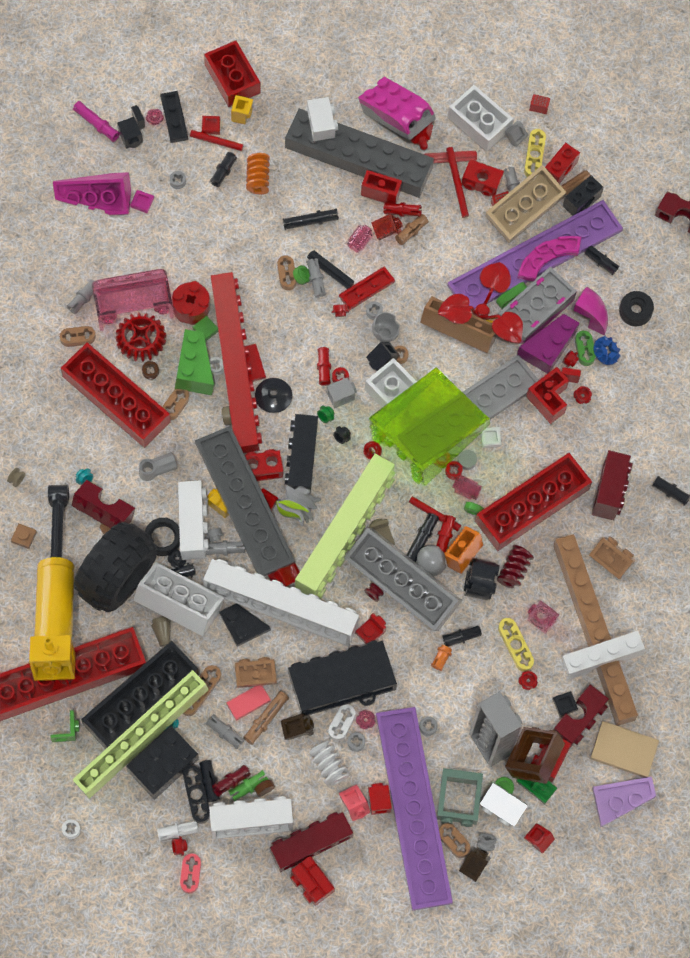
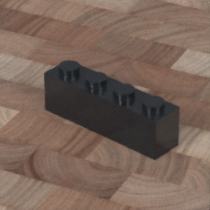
M295 414V420H291L290 431L293 432V438H289L288 449H292L291 456L287 455L286 467H290L289 474L285 473L284 485H288L293 489L303 486L311 491L318 416Z

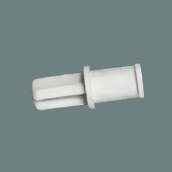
M195 821L179 825L175 823L172 826L157 828L159 841L179 838V836L197 833L199 830L198 824Z

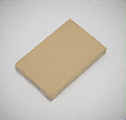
M602 721L590 759L647 778L659 740Z

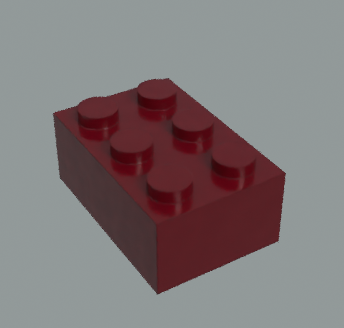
M608 450L603 463L592 512L593 516L613 521L616 515L620 516L625 502L624 495L629 484V474L633 463L630 462L631 455Z

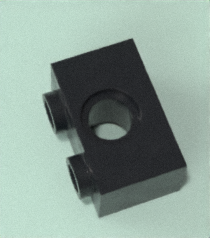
M590 175L565 196L563 207L573 216L596 202L601 197L604 187Z

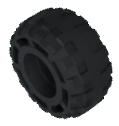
M121 522L111 527L93 546L77 571V575L74 578V588L78 591L79 597L98 611H115L135 592L138 584L155 562L158 548L153 538L134 524Z

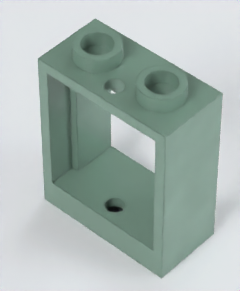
M443 768L437 820H441L443 824L459 822L464 827L477 825L483 773ZM447 781L476 785L473 815L443 811Z

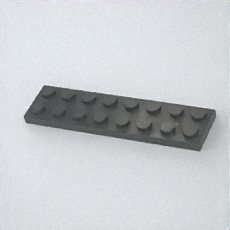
M231 426L195 440L198 451L256 573L265 577L278 569L295 564L291 551Z

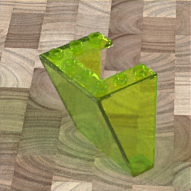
M436 367L369 418V428L371 429L370 433L373 435L371 437L372 440L382 444L384 447L388 446L391 448L393 446L397 450L396 454L398 457L410 463L412 479L417 484L422 483L426 486L449 462L456 458L490 425V418Z

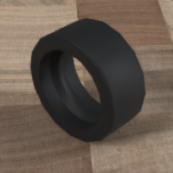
M157 518L147 525L145 532L152 537L153 531L159 527H168L173 531L174 540L171 545L166 547L157 546V556H168L174 550L179 549L180 529L178 524L169 518Z

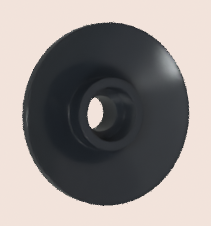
M279 378L265 379L255 390L256 403L266 412H281L292 401L291 387L287 382ZM271 391H276L277 394H276V395H271L270 392H271Z

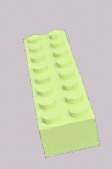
M377 454L373 455L296 577L295 588L301 590V593L306 595L313 594L320 599L326 592V584L328 582L331 583L335 578L336 568L338 566L341 567L345 562L346 552L350 551L356 543V536H361L365 530L366 520L372 519L376 511L374 510L376 504L380 505L382 503L386 488L390 489L395 481L393 478L396 474L394 472L395 464Z

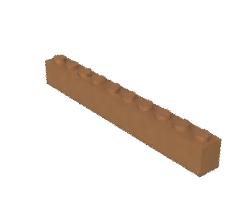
M575 535L556 539L553 547L588 647L611 640ZM613 661L597 667L596 670L605 696L609 698L608 704L616 726L635 721L638 713L620 662Z

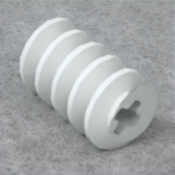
M329 740L314 747L310 751V756L315 757L313 761L318 764L317 769L322 771L321 777H327L324 780L325 784L333 786L348 778L349 773L342 774L346 767L338 766L342 760H335L338 752L331 753L335 747L327 746L330 742Z

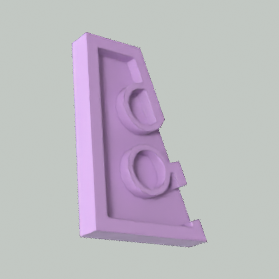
M652 777L594 786L592 788L601 827L656 797Z

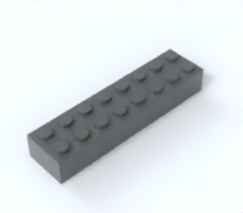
M300 108L285 137V148L362 177H365L366 171L369 170L402 180L401 191L420 198L433 169L434 158L340 123H338V130L335 131V138L313 141L308 112Z

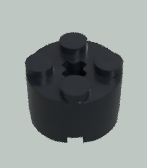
M472 557L469 563L472 569H469L466 573L464 596L486 601L490 600L492 594H495L497 583H494L495 576H498L500 565L495 562Z

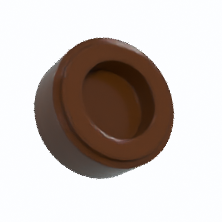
M269 779L258 784L254 790L257 796L261 797L271 792L275 785Z

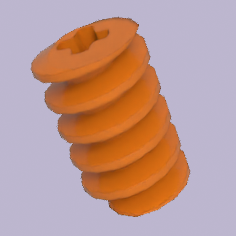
M254 153L247 158L246 189L250 193L264 195L269 192L268 173L270 169L268 167L270 166V156L266 153Z

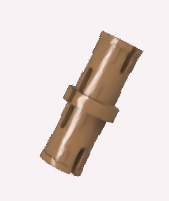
M421 214L413 222L407 223L405 229L395 236L396 241L400 245H404L412 236H416L418 231L428 224L427 217Z

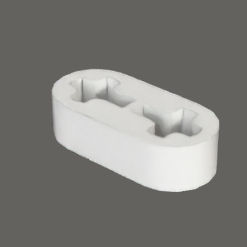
M343 705L338 709L329 727V736L332 740L341 741L346 737L356 714L355 709L351 705ZM349 710L351 717H347L345 722L342 721L343 713L341 712ZM339 724H341V732L343 734L335 736L333 729H337Z

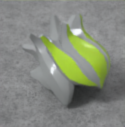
M287 486V498L276 501L277 509L282 516L296 519L301 526H304V519L306 523H309V520H314L311 509H318L314 503L321 501V498L313 497L310 495L311 491L303 486H299L296 489Z

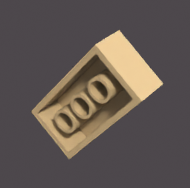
M542 165L486 211L485 216L505 240L511 243L566 196V191Z

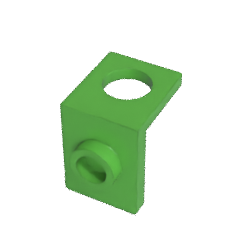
M70 710V734L50 735L52 742L76 741V732H79L80 729L79 720H75L74 710Z

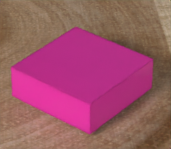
M137 190L130 207L148 213L154 200V195Z

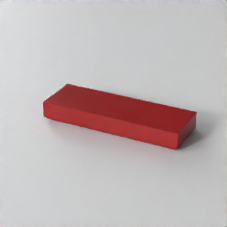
M384 266L340 293L339 298L345 305H348V310L350 311L393 284L395 279Z

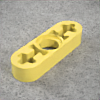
M541 129L532 130L529 136L524 169L526 177L532 174V163H535V171L542 166L546 134ZM536 135L540 138L538 145H535ZM538 151L540 153V156L536 158L532 157L530 155V152Z
M504 618L499 623L498 631L516 667L523 672L529 671L534 664V658L516 622L511 618ZM505 623L508 626H512L510 632L513 636H511L509 639H507V637H509L510 635L508 630H503ZM513 640H518L522 647L515 650L511 647L510 643ZM523 650H525V652H523L522 654L524 659H529L528 666H525V664H520V662L522 661L520 653Z

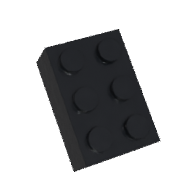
M170 726L135 757L126 768L127 772L155 800L183 774L187 767L196 763L199 760V756L184 738Z

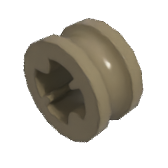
M15 468L8 476L7 482L13 483L14 487L19 486L25 477V472H20L19 468Z

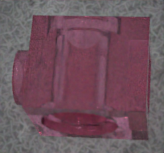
M540 601L537 605L534 603L527 612L529 614L527 620L547 634L558 620L560 614L543 601ZM543 613L547 618L544 620L539 619L537 614Z

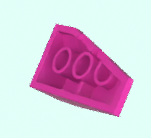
M129 172L53 181L55 200L73 205L83 204L89 206L88 209H101L105 211V214L109 215L129 214L131 199Z

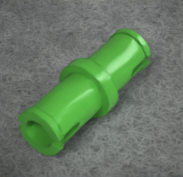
M263 770L248 780L245 778L243 783L234 789L228 790L230 795L239 792L232 797L234 802L249 792L252 794L258 784L269 780L267 776L259 780V778L265 775Z

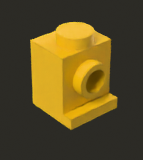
M235 96L231 109L232 122L246 124L247 119H250L252 115L253 99Z

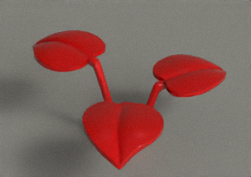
M497 262L487 265L481 271V284L491 289L484 303L477 305L475 310L473 306H469V298L463 294L449 296L438 310V315L455 324L467 323L472 314L484 320L495 319L491 326L493 332L498 337L511 343L519 344L522 341L523 322L516 313L505 312L502 316L498 314L489 316L490 309L487 303L493 291L504 293L511 283L510 272L503 263Z

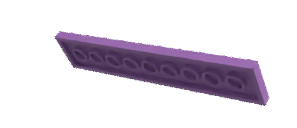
M602 200L451 280L447 286L453 294L467 296L470 301L469 306H473L475 310L477 305L484 303L491 289L484 287L480 281V273L487 265L500 262L508 268L511 283L505 291L507 292L521 282H529L528 280L517 279L519 269L526 256L539 244L561 236L581 237L579 255L585 252L589 246L594 247L622 232L623 227L605 201ZM561 256L549 261L542 267L537 277L549 267L553 269L575 256ZM494 290L488 303L499 298L503 293H498Z
M410 707L376 713L412 911L453 904L416 708Z

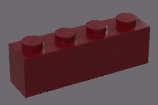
M334 812L326 817L327 820L321 823L315 821L308 826V829L304 831L300 829L291 833V837L286 840L281 838L274 841L270 847V853L280 873L301 863L309 856L314 857L353 838L354 833L344 813L338 814Z

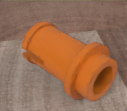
M445 645L438 647V653L433 663H431V666L439 671L443 670L448 657L452 656V649Z

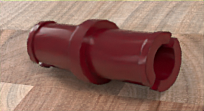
M242 765L233 773L226 774L224 779L212 786L213 792L217 796H221L230 788L234 789L238 786L239 782L251 775V773H248L250 772L249 768Z

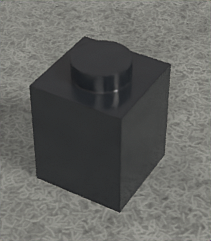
M134 117L117 122L118 132H120V137L126 149L130 147L136 148L143 143L142 133Z
M380 342L366 356L369 365L376 371L381 369L391 359L397 360L400 357L390 342Z

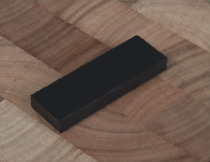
M178 91L161 93L160 98L170 143L188 140Z

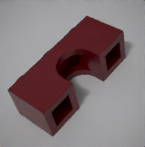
M667 191L657 208L655 216L670 224L677 216H685L690 220V201H686L680 198L679 195Z
M88 480L74 493L71 506L110 529L121 522L129 524L133 519L135 507L121 499L110 505L102 503L100 498L103 489Z
M590 684L576 702L583 709L584 717L582 719H573L565 714L553 730L557 731L562 739L572 744L571 747L573 744L578 745L584 738L582 733L586 729L590 731L597 722L594 720L598 714L602 716L607 710L608 706L606 704L609 698Z

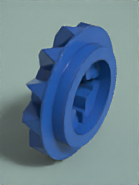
M605 335L598 338L594 343V353L597 359L605 365H613L621 357L619 354L621 349L617 348V342H613L612 337L607 338Z

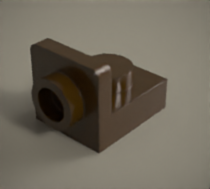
M299 714L281 720L285 740H291L303 735H314V723L308 715Z
M474 847L459 871L476 882L491 859L488 856L489 853L479 847L478 849Z

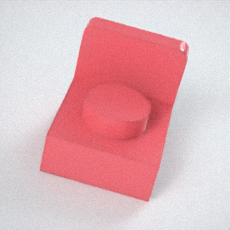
M357 784L339 793L352 821L361 819L370 813L367 800Z

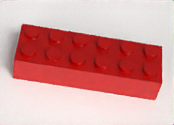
M89 343L80 348L61 367L64 379L142 447L145 448L171 423L169 412Z
M567 453L477 513L475 523L495 549L499 551L589 491L592 481L573 456Z

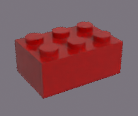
M237 40L204 54L205 67L228 107L233 106L236 95L251 98L261 93V82Z

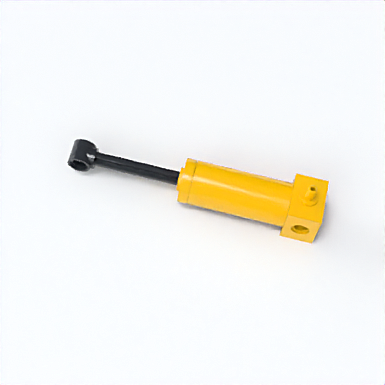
M68 484L48 485V502L52 507L50 558L41 560L37 565L34 636L30 637L29 663L34 681L75 679V651L72 642L75 566L68 559L62 558L64 507L69 503Z

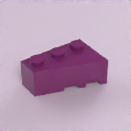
M562 314L518 348L517 355L548 374L577 333L580 323Z

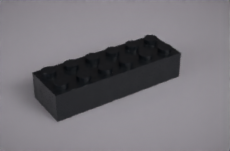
M171 641L81 719L83 726L106 749L192 670L199 676V670L177 645Z

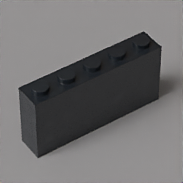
M374 640L362 647L353 646L348 651L341 653L340 651H335L327 657H314L309 662H297L288 667V675L300 713L305 715H312L357 702L360 695L361 698L367 699L371 698L370 695H374V692L377 696L397 689V682L383 641L378 642Z

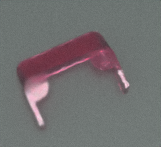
M164 269L99 279L92 283L100 331H104L103 324L113 323L117 318V314L154 308L155 312L159 314L169 313L170 319L174 318L168 276Z

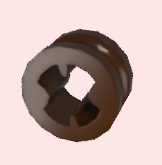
M153 361L145 362L142 366V374L146 379L153 380L159 375V367ZM149 367L151 369V367H153L154 373L150 372V374H148L147 368Z

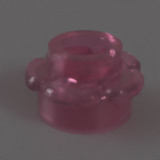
M150 109L146 115V120L151 125H159L164 119L162 111L159 109Z
M363 710L356 717V723L364 730H367L369 727L372 728L375 725V715L370 711Z

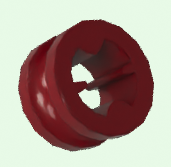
M370 583V588H366L364 591L372 600L378 602L379 596L382 597L384 593L377 585Z

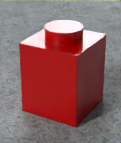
M375 783L368 787L371 815L391 813L392 806L389 786L383 785V783Z

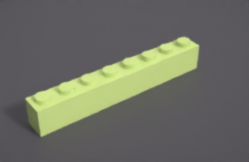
M192 670L72 780L90 799L208 691L206 683Z

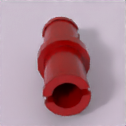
M385 202L383 209H386L383 211L384 214H396L400 217H405V215L420 217L422 210H419L422 209L421 205H410L405 202L400 204Z
M320 347L317 349L319 385L327 386L331 384L330 370L332 368L329 362V348Z
M444 515L441 531H438L437 534L439 538L436 546L444 553L447 551L449 541L453 537L452 530L456 517Z

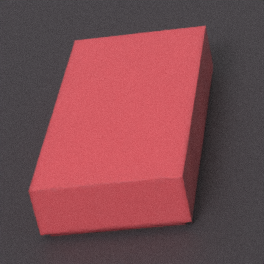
M255 686L226 702L237 721L271 702L263 686Z

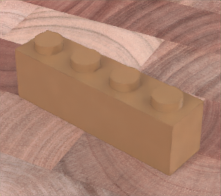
M431 296L424 307L420 323L485 353L489 352L497 336L492 330V323L473 314L465 324L452 323L438 315V310L444 301Z

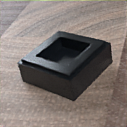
M132 106V117L135 118L139 129H144L145 120L139 106Z
M571 691L552 698L559 717L578 711Z

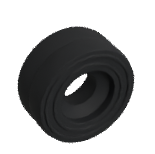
M632 291L626 294L619 307L621 319L626 324L635 327L645 325L651 319L654 311L651 297L641 291ZM638 305L642 311L636 313L632 311L631 307Z

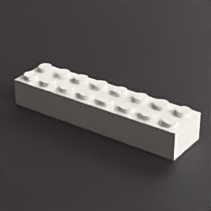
M211 560L203 579L204 587L225 597V600L350 647L359 621V614H356L355 610L340 608L332 601L324 602L313 594H303L298 588L285 587L277 580L269 581L261 574L248 573L246 569L240 566H230L224 560Z

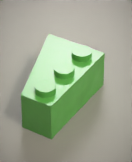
M185 329L174 389L212 395L214 382L204 332Z

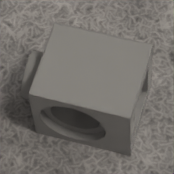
M347 377L327 385L326 393L335 409L354 401L357 390L354 383H350Z

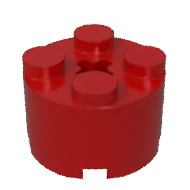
M197 281L183 283L178 286L172 295L175 317L182 323L195 325L205 316H208L210 297L206 288Z

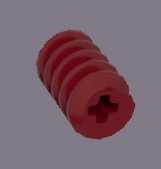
M513 545V549L509 553L510 556L507 557V562L503 565L504 569L500 571V576L497 577V581L507 588L521 586V582L518 581V579L524 580L521 572L527 573L528 570L524 566L529 567L531 565L527 559H534V556L528 550L518 545Z

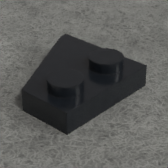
M237 603L219 612L237 647L271 631V628L266 623Z

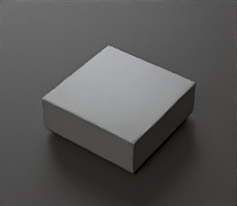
M516 121L505 131L511 144L515 147L529 136L521 121Z

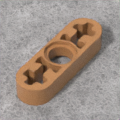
M210 665L201 673L199 677L204 679L208 691L198 699L199 702L196 701L192 705L193 710L188 709L183 715L193 716L221 679V671L217 666ZM213 671H215L216 678L212 677L210 679L209 684L211 686L209 687L206 683L207 679L209 678L208 672L212 673Z

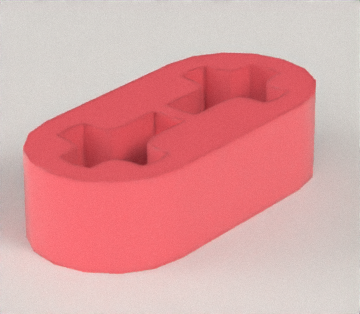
M193 853L184 857L181 870L180 886L188 894L194 893L198 889L201 860L199 856ZM191 858L198 863L193 866V872L189 871V865L186 864V862H190ZM189 875H192V882L195 883V885L191 886V889H188L187 885L184 884V882L188 881Z

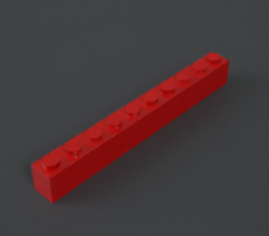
M233 272L210 275L233 433L243 453L260 451L259 444H262L261 432L257 433L256 428L260 426L258 415L254 414V409H257L256 398H252L251 394L255 390L253 380H249L248 375L252 374L251 364L246 362V357H249L248 346H244L243 341L247 340L245 329L241 327V323H244L243 312H239L238 307L242 306L240 295L236 294V289H239L238 278H234Z

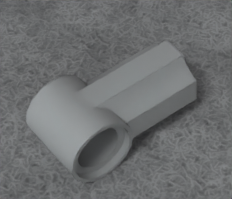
M172 452L154 459H143L139 463V477L144 481H151L155 476L177 469L176 460ZM148 467L151 468L152 471L147 473L144 472L143 469Z

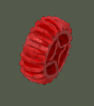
M138 312L137 317L131 314L130 320L124 318V323L119 324L120 329L116 330V335L118 336L115 337L116 342H118L117 347L121 349L123 355L127 354L128 359L133 356L136 362L139 357L144 362L145 357H148L151 361L152 354L157 357L158 351H163L162 345L166 344L165 327L161 325L159 319L155 321L154 315L148 318L147 312L144 316H141ZM131 330L133 336L130 338V341L127 342L126 336L128 332ZM155 332L156 338L154 342L151 344L149 338L151 337V334Z

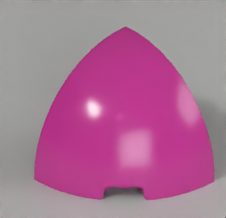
M586 287L576 302L574 311L590 318L588 328L605 336L608 326L606 306L594 290Z

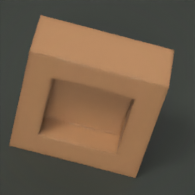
M18 523L11 538V543L30 549L37 531Z

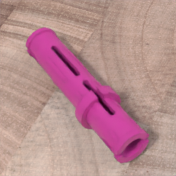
M81 101L75 103L73 110L92 124L97 132L104 134L112 142L119 138L120 132L111 127L107 120L101 119Z

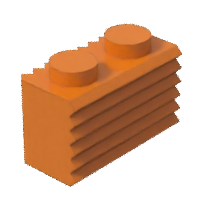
M467 526L462 529L460 535H457L458 538H455L456 541H453V544L444 553L447 566L460 574L463 573L469 565L471 558H474L483 546L481 534Z

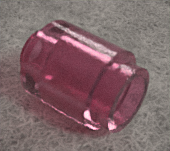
M358 225L349 237L347 246L359 253L373 237L371 228L367 225Z
M462 475L460 478L457 477L452 488L455 489L454 493L470 500H477L482 486L478 484L479 482Z

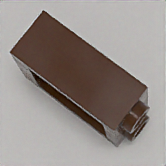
M523 727L505 768L512 778L547 784L565 743L560 734L555 730L547 731L537 727ZM533 743L549 745L540 765L524 763Z

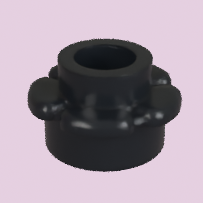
M336 427L333 436L337 442L344 444L351 440V432L347 427Z
M178 549L168 555L167 559L172 567L179 568L186 564V560H182Z

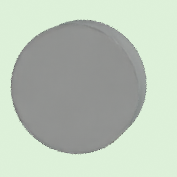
M464 450L459 454L458 462L464 470H471L477 464V455L471 450Z

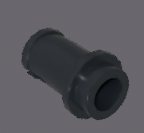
M187 563L186 566L171 569L184 577L191 576L193 578V575H196L193 563Z

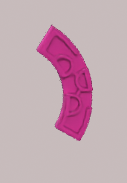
M561 236L539 244L522 262L517 279L534 282L539 271L549 261L561 256H578L581 237Z

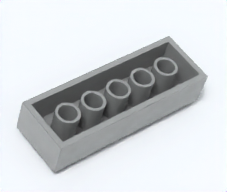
M367 527L344 557V559L434 631L441 629L462 602L461 598L373 528Z
M500 691L478 704L469 733L489 767L510 756L522 727L520 716L512 711L510 700L506 695L503 696Z

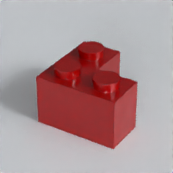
M558 367L529 387L526 395L527 399L550 424L565 414L567 404L559 394L567 389L569 379Z

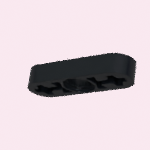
M191 765L183 771V779L192 818L195 822L203 824L209 820L210 810L204 784H202L201 771L198 767ZM189 771L198 774L195 776L196 784L200 782L201 785L188 787V785H192L191 778L186 777L189 775ZM198 789L202 792V797L199 800L191 798L193 790ZM192 804H201L202 811L207 812V814H204L203 819L195 816L198 813L197 805L193 807Z

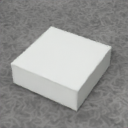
M499 427L480 429L482 448L501 447Z

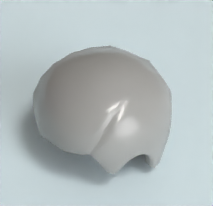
M382 312L374 318L372 332L377 340L391 342L399 335L400 324L397 323L394 314Z
M424 546L418 552L417 564L433 577L440 575L446 568L445 554L438 546Z

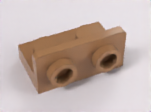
M611 536L609 538L603 537L589 556L615 577L621 579L629 567L636 561L633 558L634 554L626 548L622 550L618 547L619 543Z
M269 657L259 658L258 661L242 659L238 661L239 663H235L237 688L277 684L274 659L270 660Z

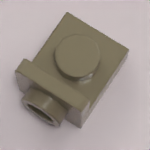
M388 519L372 521L369 528H373L395 545L388 526Z

